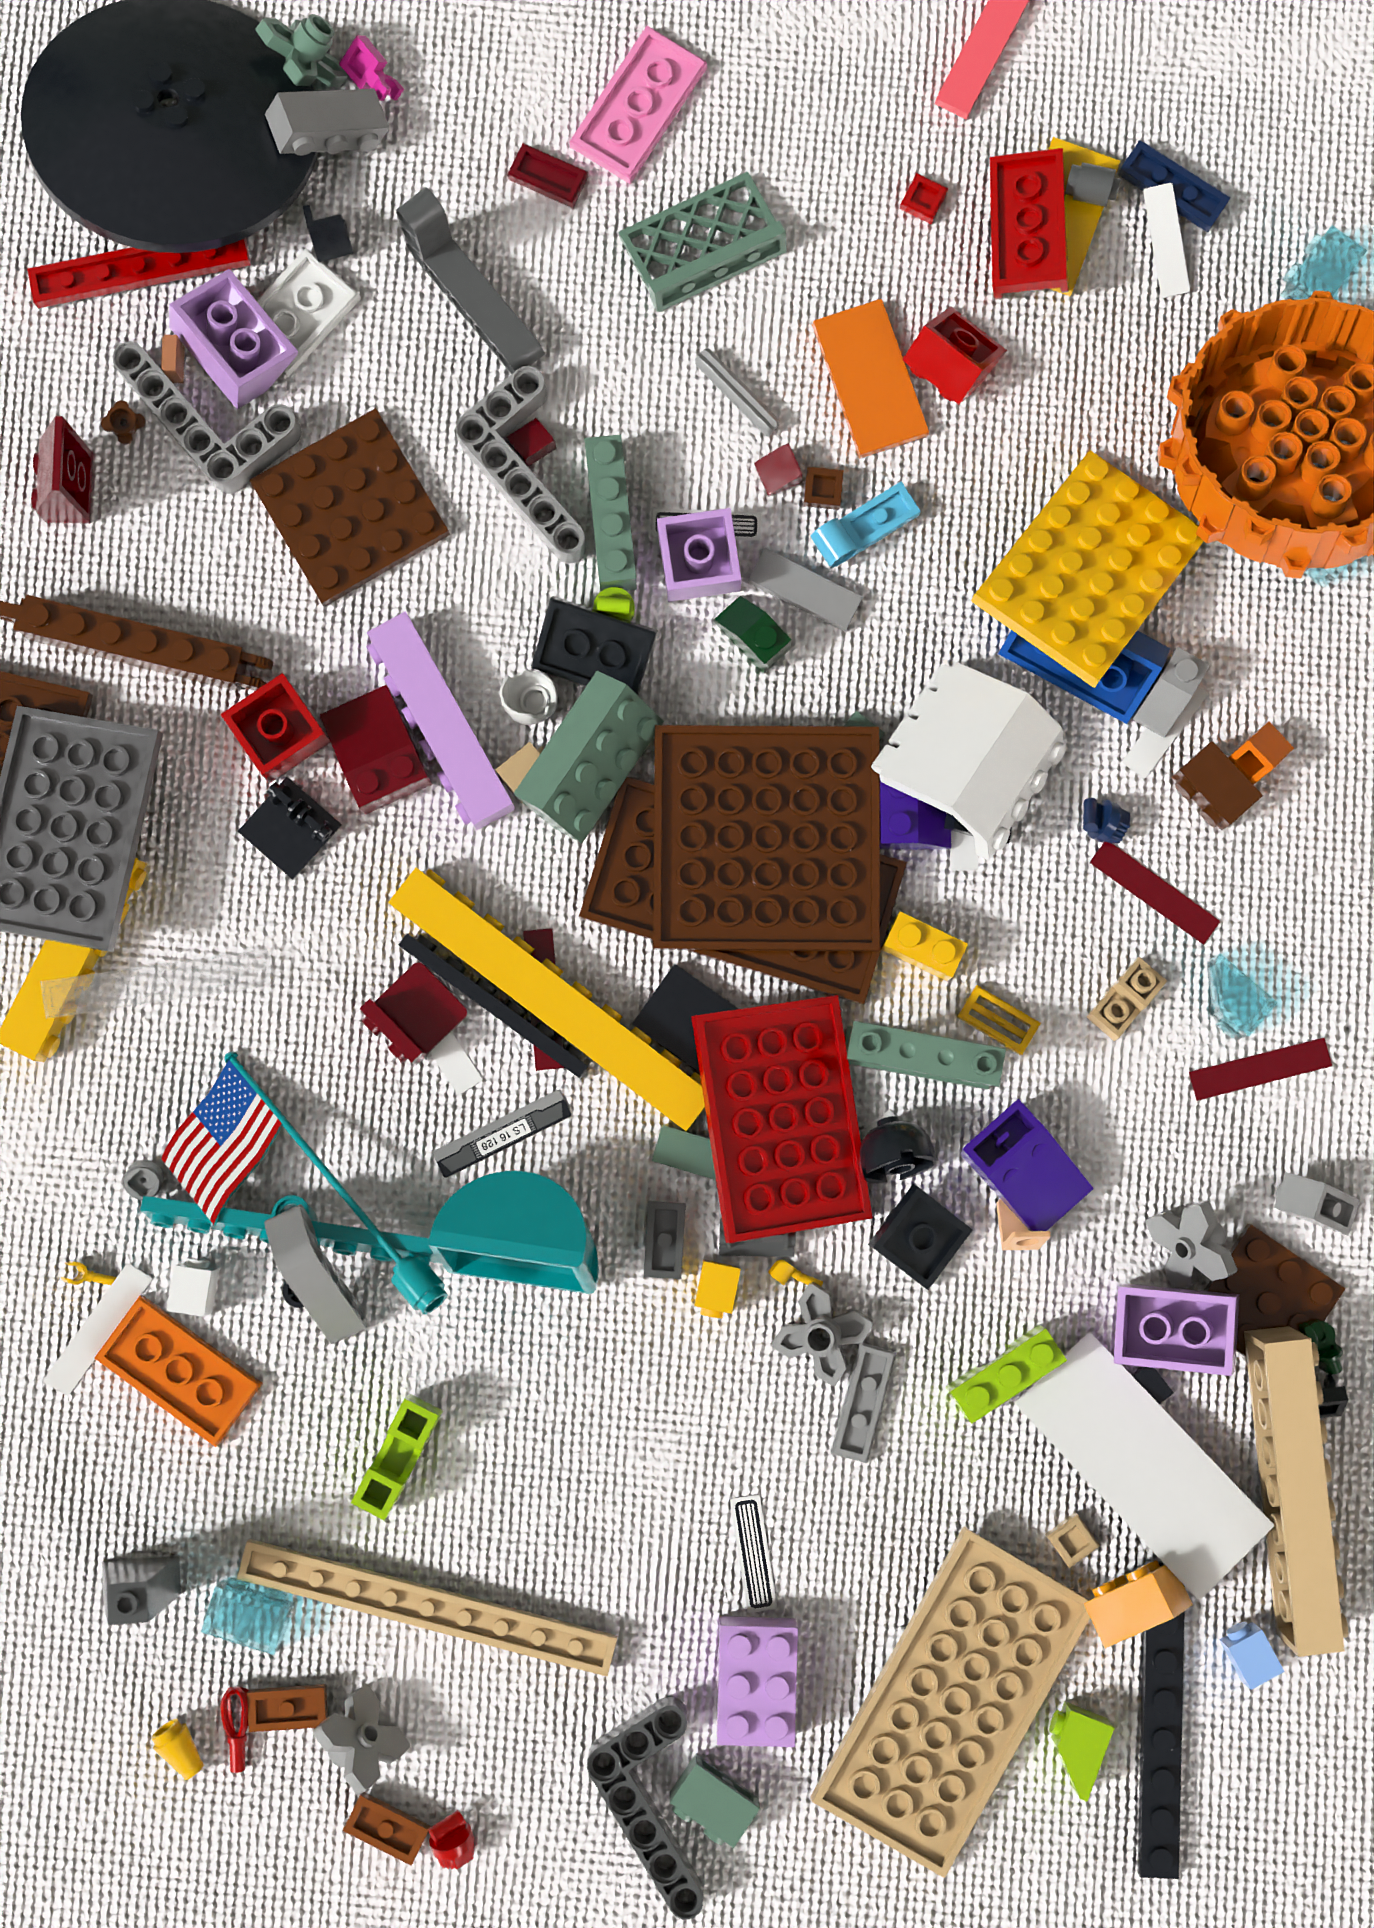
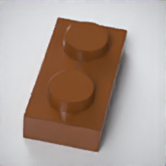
M326 1684L250 1689L247 1692L249 1732L316 1728L328 1717Z
M363 1792L360 1794L343 1831L412 1866L431 1825Z

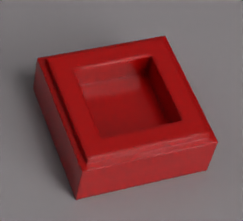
M916 173L899 209L932 225L949 188Z

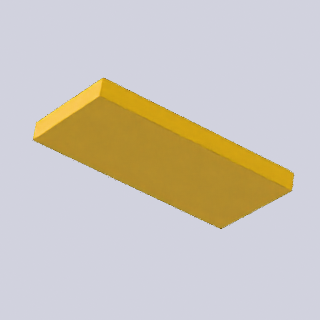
M1056 137L1052 138L1048 149L1063 148L1065 190L1072 164L1081 166L1082 162L1116 169L1117 173L1121 162L1120 160ZM1066 194L1065 216L1069 292L1062 294L1071 296L1104 207L1073 200V196ZM1051 288V290L1061 293L1060 288Z

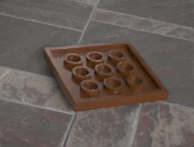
M376 408L249 480L323 607L450 535L448 528Z

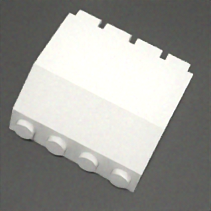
M958 662L953 667L941 664L927 684L929 689H924L908 711L910 717H904L889 739V743L892 746L885 745L871 767L880 774L882 783L953 815L974 835L976 855L989 861L997 849L1002 850L1006 845L1010 835V828L1014 822H1019L1023 819L1028 809V801L1033 793H1039L1042 790L1047 779V772L1052 764L1057 765L1061 761L1066 745L1063 744L1062 727L1028 692Z

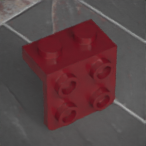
M420 962L414 963L376 1001L370 998L359 1008L366 1015L361 1020L374 1035L378 1036L383 1033L392 1042L387 1047L391 1053L402 1063L409 1060L416 1065L451 1033L468 1014L464 1005Z

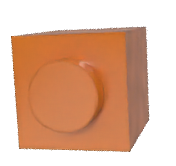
M1268 721L1228 758L1254 785L1274 769L1294 747Z

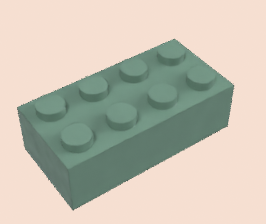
M596 671L513 795L554 829L582 844L651 740L655 737V725H662L664 720L628 685Z

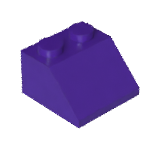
M879 774L880 850L951 849V830L944 829L947 812L882 783Z

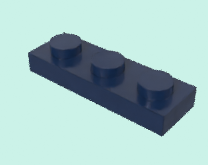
M1141 140L1138 141L1117 174L1142 191L1145 188L1172 183L1177 213L1207 233L1231 199Z

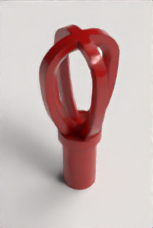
M242 1686L228 1688L221 1699V1718L227 1734V1743L229 1744L230 1772L233 1773L245 1771V1742L247 1741L246 1731L249 1726L247 1692L249 1690ZM235 1694L240 1697L242 1704L241 1724L238 1732H236L233 1723L231 1696Z

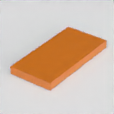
M882 298L814 320L812 326L859 459L928 437L929 430L906 365L902 361L903 357Z
M143 1295L137 1298L95 1356L97 1361L215 1447L219 1446L263 1385L260 1380Z

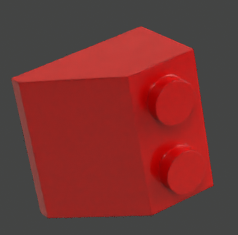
M950 306L924 325L902 361L910 366V370L917 377L927 379L936 386L941 396L960 405L972 395L1007 350Z

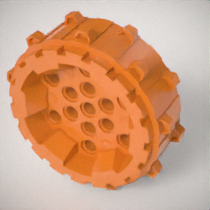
M1315 290L1308 299L1275 301L1245 313L1231 309L1221 315L1218 323L1219 332L1205 343L1197 354L1195 362H1189L1180 372V375L1172 376L1166 397L1177 406L1170 434L1172 437L1160 443L1157 451L1159 466L1172 471L1182 501L1188 511H1191L1200 522L1196 532L1197 536L1205 543L1219 541L1222 544H1226L1234 549L1237 554L1253 561L1276 565V567L1282 568L1285 577L1301 579L1308 568L1328 569L1353 563L1354 560L1363 556L1374 555V311L1356 304L1351 305L1337 302L1338 300L1333 299L1328 291ZM1293 399L1299 400L1302 403L1294 402ZM1329 408L1336 409L1339 412L1332 411ZM1229 414H1236L1239 417H1233ZM1265 422L1273 423V424H1275L1276 426H1270V425L1266 424ZM1302 431L1310 432L1313 435H1307ZM1340 440L1347 441L1350 444L1342 443ZM1277 454L1284 455L1287 459L1280 458ZM1314 463L1321 464L1325 468L1317 467ZM1250 478H1257L1261 482H1254ZM1325 496L1333 497L1336 501L1328 500Z

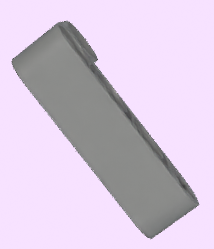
M300 1204L266 1220L264 1224L272 1255L279 1272L328 1341L334 1344L366 1329L367 1322L360 1305L318 1245L312 1222L304 1207Z

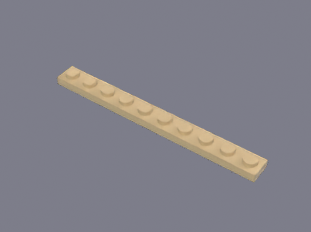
M249 1539L246 1542L237 1575L238 1580L606 1677H608L618 1636Z

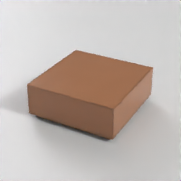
M164 335L162 337L161 370L172 383H184L185 348L177 335Z

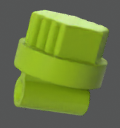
M618 587L606 588L594 600L593 609L628 621L633 620L635 605L632 596L626 590Z

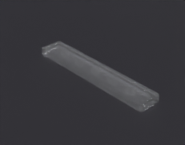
M269 948L40 981L45 1017L49 1019L274 986L275 979Z

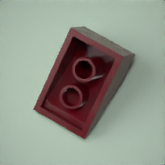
M55 416L39 439V452L34 453L33 468L37 475V488L32 490V507L46 523L90 524L93 452L63 416Z
M387 684L319 714L355 801L365 815L432 785Z

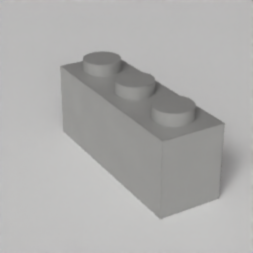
M375 89L278 92L265 113L280 154L295 153L296 155H306L311 152L323 151L335 154L343 150L358 149L362 152H368L379 146L390 128Z

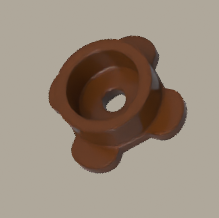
M123 400L117 401L108 411L107 416L101 420L103 430L115 434L118 441L124 445L130 444L133 441L135 432L138 429L144 428L146 424L145 417L141 413H135L129 407V404ZM123 419L127 421L124 426L120 425V421Z

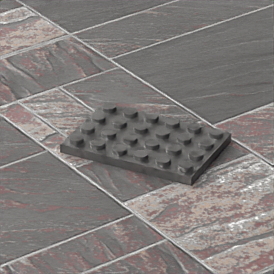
M17 706L0 775L1 932L108 952L114 951L163 738L162 732L156 729Z

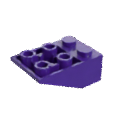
M1019 1099L961 1150V1156L1029 1231H1047L1094 1189L1044 1125Z

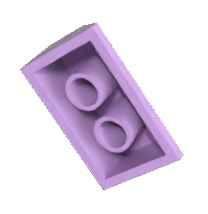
M230 269L169 304V328L178 336L183 345L236 409L241 408L267 392L298 355L297 349Z

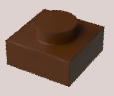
M807 467L803 507L839 510L844 470Z

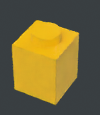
M703 1259L694 1302L695 1307L701 1308V1315L723 1319L724 1312L732 1314L740 1267Z

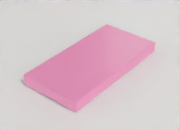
M646 26L569 141L570 148L631 184L706 71L707 62L651 27Z

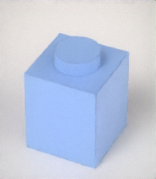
M1238 1623L1227 1630V1636L1219 1639L1240 1680L1250 1690L1285 1672L1263 1630L1255 1623Z

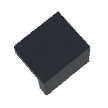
M310 204L302 206L307 229L318 262L354 254L348 228L341 214L314 220Z

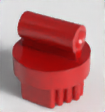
M459 1810L428 1829L431 1836L429 1844L432 1853L438 1859L443 1869L455 1868L458 1870L473 1860L475 1851L474 1835L471 1826L465 1822Z

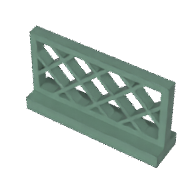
M748 171L618 232L621 242L650 293L651 302L657 313L787 252L786 231L780 220L776 222ZM744 186L750 194L747 204L729 200L731 192ZM710 204L719 208L713 220L698 216L699 207ZM725 209L743 213L738 226L720 222ZM749 215L762 218L767 224L766 227L758 231L745 228ZM674 219L685 221L686 225L682 235L664 231L667 222ZM693 224L710 228L706 242L688 237ZM717 230L735 235L732 243L724 247L712 244ZM642 234L654 237L649 250L635 247L631 239ZM660 239L678 244L673 257L656 252ZM684 246L702 250L700 257L692 262L680 259ZM655 261L670 266L666 274L652 280L648 272L651 262Z

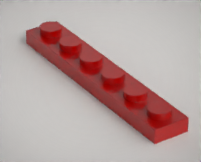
M245 238L226 246L199 252H155L131 247L27 268L33 302L37 308H43L226 271L228 269L251 266Z

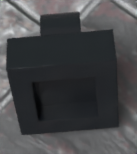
M1330 1374L1326 1375L1324 1379L1325 1388H1322L1323 1404L1318 1405L1320 1418L1342 1416L1349 1401L1345 1386L1335 1387L1334 1377Z

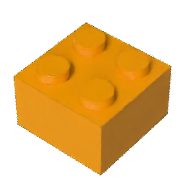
M1154 1560L1126 1574L1128 1581H1126L1124 1575H1121L1092 1590L1095 1597L1085 1602L1084 1605L1105 1648L1169 1621L1193 1606L1183 1583L1166 1565L1160 1566L1158 1561Z

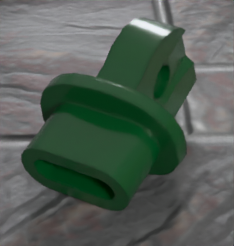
M1321 1319L1299 1324L1300 1333L1311 1338V1341L1317 1346L1319 1369L1330 1375L1342 1372L1343 1369L1339 1358L1343 1355V1350L1335 1342L1336 1335L1332 1325Z

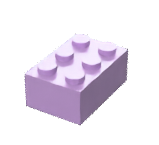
M1122 1284L1118 1286L1114 1364L1232 1376L1236 1366L1240 1294L1135 1284Z
M719 1616L717 1745L795 1747L798 1627L795 1618Z

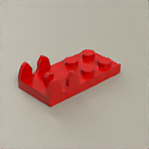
M1063 148L990 157L992 288L995 300L1003 299L1004 293L1051 288H1060L1061 293L1069 292Z

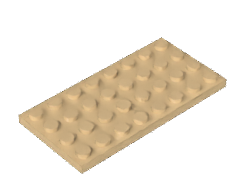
M963 1526L811 1794L812 1802L945 1878L1090 1620L1084 1605L1090 1599Z

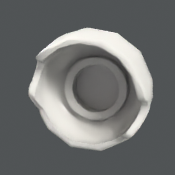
M525 668L513 677L506 676L499 691L504 710L514 721L524 725H534L543 722L553 715L558 707L559 694L555 682L544 672L530 671Z

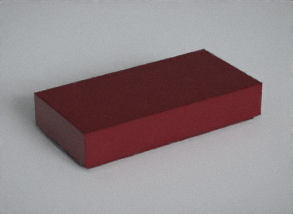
M522 143L507 174L508 180L571 208H574L588 179L587 171L525 143Z

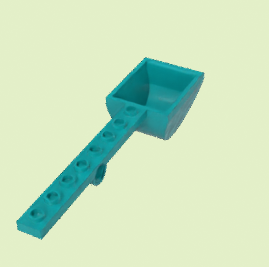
M501 1171L484 1175L467 1183L457 1190L442 1206L434 1220L429 1238L380 1231L402 1258L421 1256L429 1266L430 1262L442 1264L448 1273L583 1294H592L597 1288L599 1273L597 1249L579 1206L563 1187L535 1173ZM295 1195L285 1196L278 1200L272 1209L271 1215L224 1208L216 1226L213 1225L197 1203L143 1196L140 1211L151 1219L150 1223L158 1227L173 1228L174 1224L187 1225L188 1230L201 1234H209L210 1229L223 1231V1235L234 1239H245L247 1234L260 1236V1241L269 1244L264 1222L301 1204L312 1222L318 1245L333 1247V1252L341 1255L355 1256L356 1251L370 1253V1257L376 1260L386 1262L393 1260L368 1229L318 1222L314 1210L304 1199Z

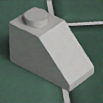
M1177 647L1166 659L1161 672L1150 687L1132 720L1164 738L1192 698L1210 665Z
M1286 1172L1283 1182L1277 1188L1274 1208L1298 1219L1349 1236L1360 1200L1326 1183Z

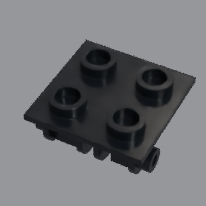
M286 777L280 784L275 782L269 787L267 794L270 796L237 832L294 880L342 824L291 779Z

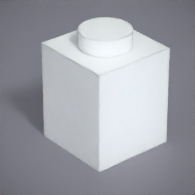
M186 1258V1264L174 1265L166 1311L203 1317L212 1314L219 1269L209 1268L208 1260Z

